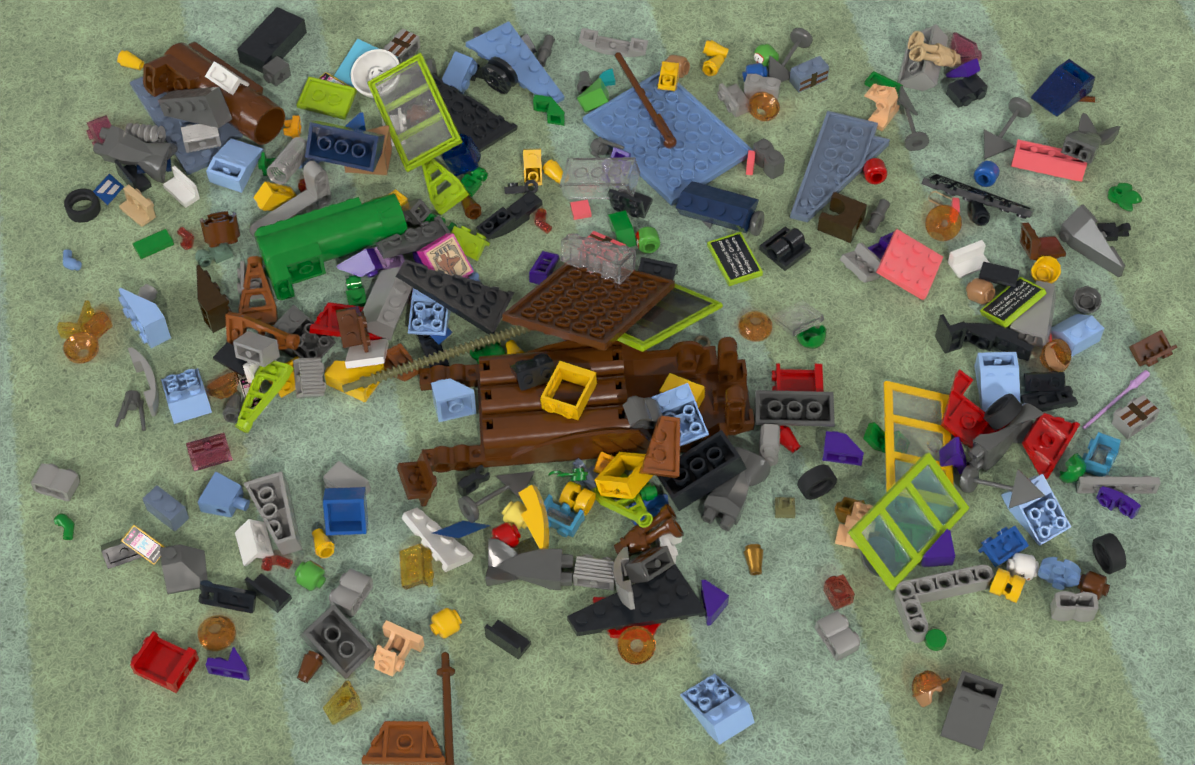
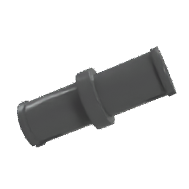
M546 35L538 49L537 60L542 67H545L547 58L552 53L551 48L555 42V38L552 35Z
M880 199L876 209L871 212V218L865 227L868 232L875 233L880 222L884 221L885 213L890 206L889 201Z

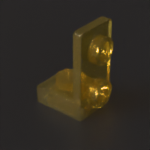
M88 300L84 302L77 324L72 322L58 323L57 330L61 338L83 340L84 335L88 333L89 320L94 316V309Z

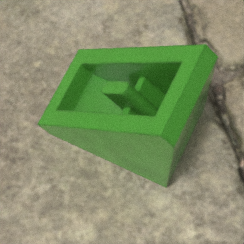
M598 78L577 99L584 112H589L609 102V92L602 79Z

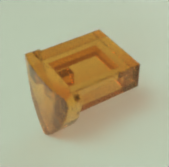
M97 310L93 317L83 325L89 336L95 341L113 327L109 317L101 310Z

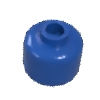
M762 63L749 64L746 66V71L743 72L744 82L747 74H758L768 77L767 67L763 66Z
M992 161L981 162L974 172L975 182L982 187L992 186L999 176V167Z

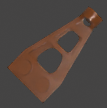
M251 256L247 259L248 265L238 309L239 314H245L268 325H274L278 321L277 306L262 267V258ZM261 278L262 288L250 289L251 279ZM262 294L266 305L250 308L251 296Z
M233 312L225 314L227 342L234 345V340L247 332V327H251L257 330L260 335L265 336V332L275 335L279 350H296L299 346L300 337L297 334L284 332L245 314Z

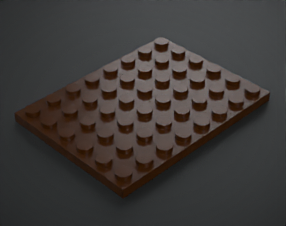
M576 254L502 314V321L526 327L529 330L540 331L546 335L557 336L563 340H571L580 345L595 347L597 350H607L675 287V281Z

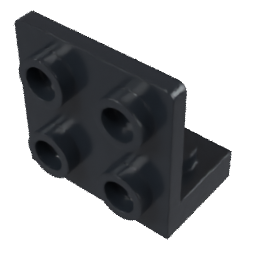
M621 186L618 191L613 189L608 191L613 209L618 212L626 210L634 218L641 217L644 219L653 202L651 197Z

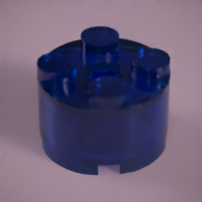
M459 134L463 141L461 144L440 155L455 176L468 171H474L479 167L478 163L481 159V153L472 138L466 136V134Z

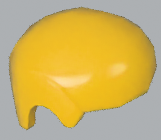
M1051 256L1040 257L1031 268V277L1035 282L1038 280L1052 284L1061 274L1060 263Z

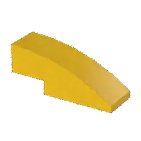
M530 485L518 492L527 508V511L523 512L521 516L539 549H549L547 511L538 488Z

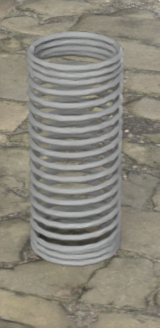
M300 137L292 139L274 162H272L267 169V175L271 181L284 185L306 160L304 153L306 151L299 144L302 142L307 146L305 139ZM297 148H299L303 152V154H299L296 151L298 150Z

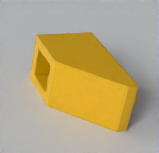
M662 61L658 89L676 91L679 79V63Z
M541 148L523 149L524 184L528 180H534L538 185H542Z

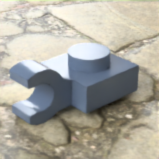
M579 458L574 461L572 469L584 468V472H588V475H586L587 480L578 482L589 490L597 487L595 478L599 473L593 471L594 467L591 466L587 469Z

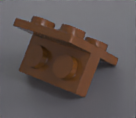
M422 452L417 461L398 463L397 470L407 499H419L423 507L427 505L434 488L437 486V478L433 475L431 461L427 458L426 453Z

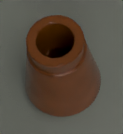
M468 195L461 201L465 216L470 219H477L482 213L481 206Z
M310 650L307 654H304L297 679L308 684L309 680L323 665V657Z

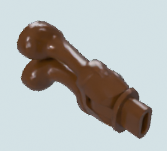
M669 504L663 505L659 513L653 517V521L648 527L642 528L637 524L629 530L624 538L621 537L620 542L614 545L617 555L625 547H628L629 556L638 552H644L651 547V543L666 534H672L676 538L684 536L681 526L675 520L677 517ZM664 522V523H663L661 526H659L657 529H655V530L651 531L650 533H648V532H649L651 529H653L655 526H657V525H659L660 523Z

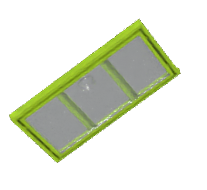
M421 52L367 82L384 123L390 128L391 139L406 172H410L463 142Z

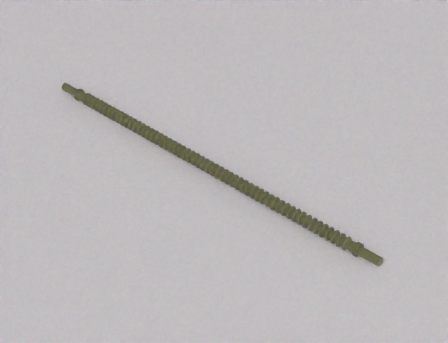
M515 325V328L510 327V330L506 328L504 332L500 330V333L495 332V335L490 333L489 337L485 335L484 338L480 337L479 340L474 339V342L470 340L469 343L464 342V345L459 344V347L455 345L453 349L449 347V350L444 349V352L439 351L438 354L434 352L433 355L429 354L428 357L423 356V359L419 357L417 361L413 359V362L402 363V366L398 364L396 368L392 366V369L387 368V371L382 370L381 373L377 371L375 375L371 373L369 377L362 376L360 380L342 385L345 393L360 387L366 388L372 383L376 385L377 381L381 383L382 380L387 381V378L392 379L393 376L397 378L398 374L402 376L404 372L408 374V371L413 372V369L418 370L419 367L423 369L424 366L429 367V364L434 365V362L438 364L440 360L444 362V359L449 360L450 357L454 358L455 355L459 357L460 354L464 355L465 352L470 353V350L475 351L476 348L480 350V347L485 348V345L490 346L491 343L495 345L496 342L500 343L501 340L505 341L506 338L510 340L511 336L515 338L516 335L520 336L521 333L525 335L526 331L530 333L531 330Z

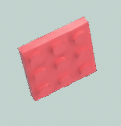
M896 229L876 273L919 299L924 300L928 295L943 256Z

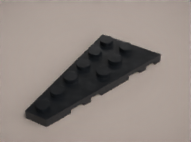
M422 72L411 79V82L417 89L427 84ZM432 74L459 135L476 154H479L517 130L518 126L516 124H510L504 120L503 116L495 115L489 111L488 107L468 95H462L458 92V89L449 87L443 83V80ZM431 90L424 93L425 98L441 113Z
M934 172L925 176L921 183L932 189L945 191L946 194L952 196H961L963 200L973 202L974 200L987 206L997 207L1003 212L1016 213V216L1023 219L1030 218L1035 210Z
M405 260L395 276L489 335L490 333H495L502 319V314L506 311L515 293L499 290V287L495 286L488 287L479 281L454 274L451 276L439 269L438 271L431 270L425 265Z
M674 564L650 581L632 585L635 609L626 607L616 592L568 615L567 621L576 636L602 633L603 630L609 629L621 630L623 627L628 626L640 627L665 623L667 620L678 618L684 620L697 615L703 617L706 616L707 612L676 564Z

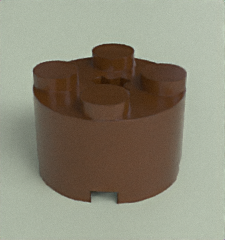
M228 211L216 212L207 215L208 219L206 220L200 219L204 242L209 244V247H217L221 243L226 242L227 244L238 242L241 234L235 212H232L233 215H229Z

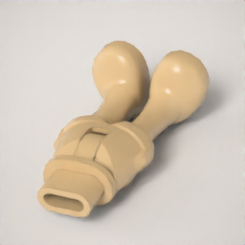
M915 31L910 36L908 49L911 50L909 52L911 60L916 62L922 60L932 61L938 66L953 67L961 65L960 54H957L955 50H951L940 43L935 45L924 43V34L920 31Z

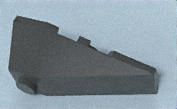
M1084 204L1080 205L1062 224L1059 232L1060 239L1066 242L1070 248L1117 277H1121L1125 268L1124 262L1116 249L1107 243L1105 232H1100L1095 224L1098 222L1095 216Z

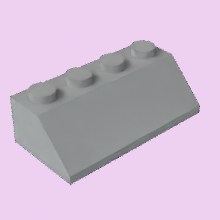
M936 24L920 31L924 34V43L931 45L940 43L946 46L948 36ZM907 43L898 83L902 84L903 87L921 91L935 87L941 66L935 65L932 61L922 60L916 62L909 58L911 50L908 49Z
M400 267L380 271L363 308L368 328L364 329L379 337L388 338L390 341L413 291V287L395 277Z

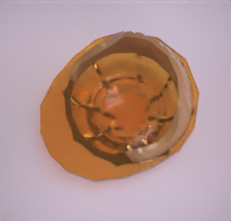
M1054 339L1044 345L1039 358L1042 366L1047 370L1063 372L1069 366L1072 356L1071 350L1065 341Z
M922 671L916 674L913 679L912 697H915L921 707H926L931 704L933 693L935 691H943L941 685L951 680V678L946 677L942 679L933 671Z

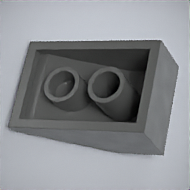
M334 604L299 635L312 650L321 655L345 679L376 651Z

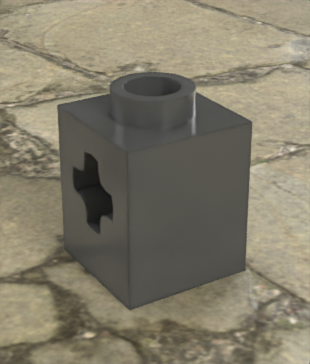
M278 56L262 67L265 81L272 83L274 86H278L291 76L289 64Z
M421 198L409 201L402 208L408 226L421 224L431 213Z

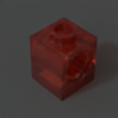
M844 574L831 576L825 581L823 591L834 610L853 603L855 593ZM835 589H839V590H841L842 592H836V591H834V590H835Z

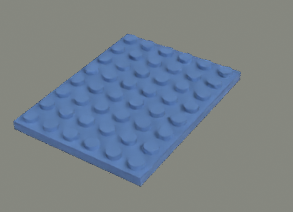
M659 71L639 84L646 92L645 95L656 113L661 114L671 133L676 138L677 144L674 148L668 149L664 146L665 140L633 87L585 115L583 122L598 137L624 146V149L621 150L631 153V168L672 206L678 202L681 192L692 181L704 185L747 159L748 150L752 149L680 83H678L676 91L658 89Z

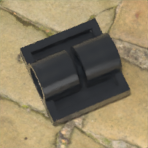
M785 226L759 246V250L786 271L809 254L811 247L805 243V237L799 229L793 228L790 230Z

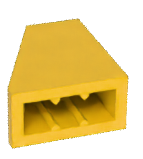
M334 361L331 366L326 368L324 376L326 385L344 393L342 385L360 380L362 376L369 377L371 373L375 375L377 371L381 373L385 369L384 364L347 369L345 361ZM377 381L376 385L372 383L366 388L360 387L345 392V394L366 402L380 382Z

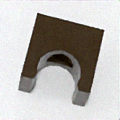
M833 192L829 210L839 215L833 216L822 212L819 216L817 230L851 243L865 219L867 204Z

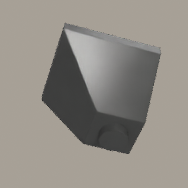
M181 544L160 548L161 565L167 594L199 589L200 582L208 580L204 550Z

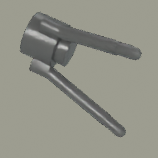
M599 137L594 139L590 145L591 154L606 169L607 167L599 155L612 154L608 145L619 149H624V146Z
M129 390L125 393L115 427L119 426L121 419H125L128 410L133 411L138 407L142 431L146 430L143 410L144 401L140 400L141 395L139 392Z

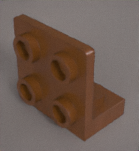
M1029 222L1021 224L1020 244L1030 260H1038L1042 256H1051L1055 259L1066 257V251L1055 236L1038 238L1035 229L1031 227Z
M358 306L336 310L343 348L362 345L364 352H369L368 346H371L367 329H364L368 328L364 311L360 312Z

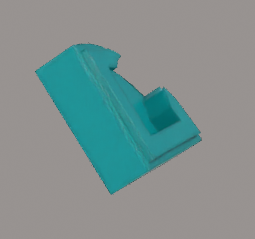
M613 68L604 71L599 76L605 86L616 84Z

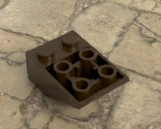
M197 265L198 303L204 322L212 333H215L226 327L225 314L232 312L228 306L230 302L225 294L222 295L220 293L218 284L211 281L208 271H203L200 265Z

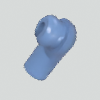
M68 249L63 251V266L70 270H80L82 263L72 258V251Z

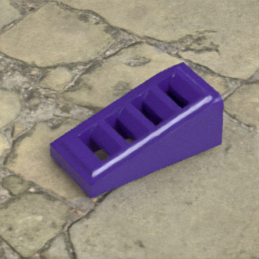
M972 59L949 71L946 77H969L979 72L981 69L978 59Z
M542 251L529 272V282L539 285L549 277L556 267L559 255Z

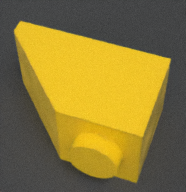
M265 181L253 198L261 210L273 211L297 195L291 187Z

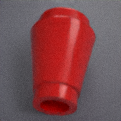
M780 426V444L793 454L801 445L789 426Z

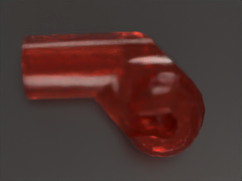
M540 208L535 213L534 223L548 234L552 230V226L546 222V210Z
M180 227L177 231V234L183 238V242H180V245L183 249L189 250L193 247L195 237L184 227Z
M280 555L268 556L262 560L261 568L265 571H271L273 565H278L290 569L293 560Z

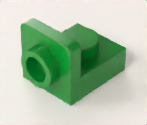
M261 152V159H258L259 170H262L263 176H268L267 169L276 158H266L265 152Z

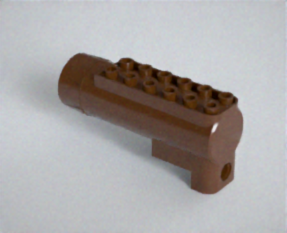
M197 42L174 44L163 56L143 66V85L146 91L154 97L176 90L220 87L232 116V120L227 123L257 144L264 145L271 142L280 133L284 125V110L267 96L263 95V87ZM213 62H216L248 82L249 86L247 87L240 83L232 95L209 80L205 75Z

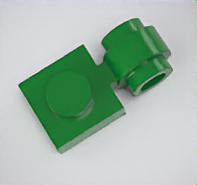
M479 166L473 167L470 175L466 174L462 178L461 182L468 191L469 196L473 197L481 187L482 182L488 177V172Z
M356 275L349 276V278H346L347 289H351L346 291L348 305L364 307L367 300L365 289L359 288L362 287L361 277Z
M650 481L639 492L642 501L654 500V497H657L656 487Z

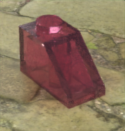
M957 32L953 33L951 47L957 54H960L961 65L976 58L979 62L982 59L981 50H978L977 43Z

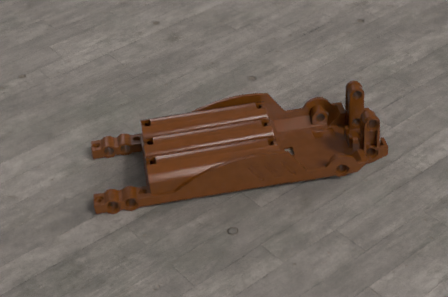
M724 337L719 340L717 354L715 346H702L695 341L678 342L665 350H645L642 352L617 340L607 350H597L595 347L580 345L577 342L567 340L525 353L479 356V364H453L447 367L436 365L431 368L419 369L421 391L432 390L431 383L441 379H452L467 387L478 386L481 445L438 446L434 449H422V452H425L427 458L431 461L432 472L438 473L451 470L467 471L480 465L486 468L574 461L578 458L580 460L598 459L601 451L613 457L619 452L646 454L655 429L631 427L623 404L632 396L651 398L660 394V389L669 373L705 387V398L698 409L709 435L680 446V453L687 452L721 430L727 438L731 435L754 430L753 409L750 408L745 359L738 360L737 342L733 337ZM537 354H547L553 360L555 369L559 361L596 372L597 385L579 420L568 419L563 415L554 412L550 413L542 409L540 397L548 382L521 391L516 377L511 372L510 366L520 360L532 359ZM562 379L552 399L576 406L585 387Z

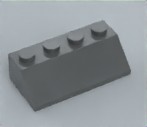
M755 390V424L835 427L833 392Z

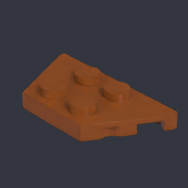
M385 721L380 728L379 734L371 742L370 749L366 755H363L362 765H446V760L428 721Z

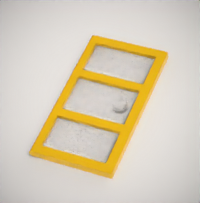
M884 381L886 493L925 453L929 452L940 466L939 450L951 441V433L941 426L949 395ZM953 465L940 466L954 486ZM927 467L911 481L925 502L946 507L954 506ZM906 488L898 495L913 499Z

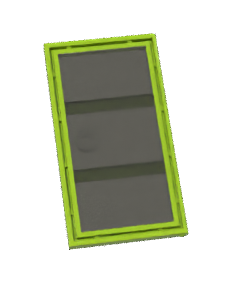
M675 284V287L617 341L643 352L723 307V304Z

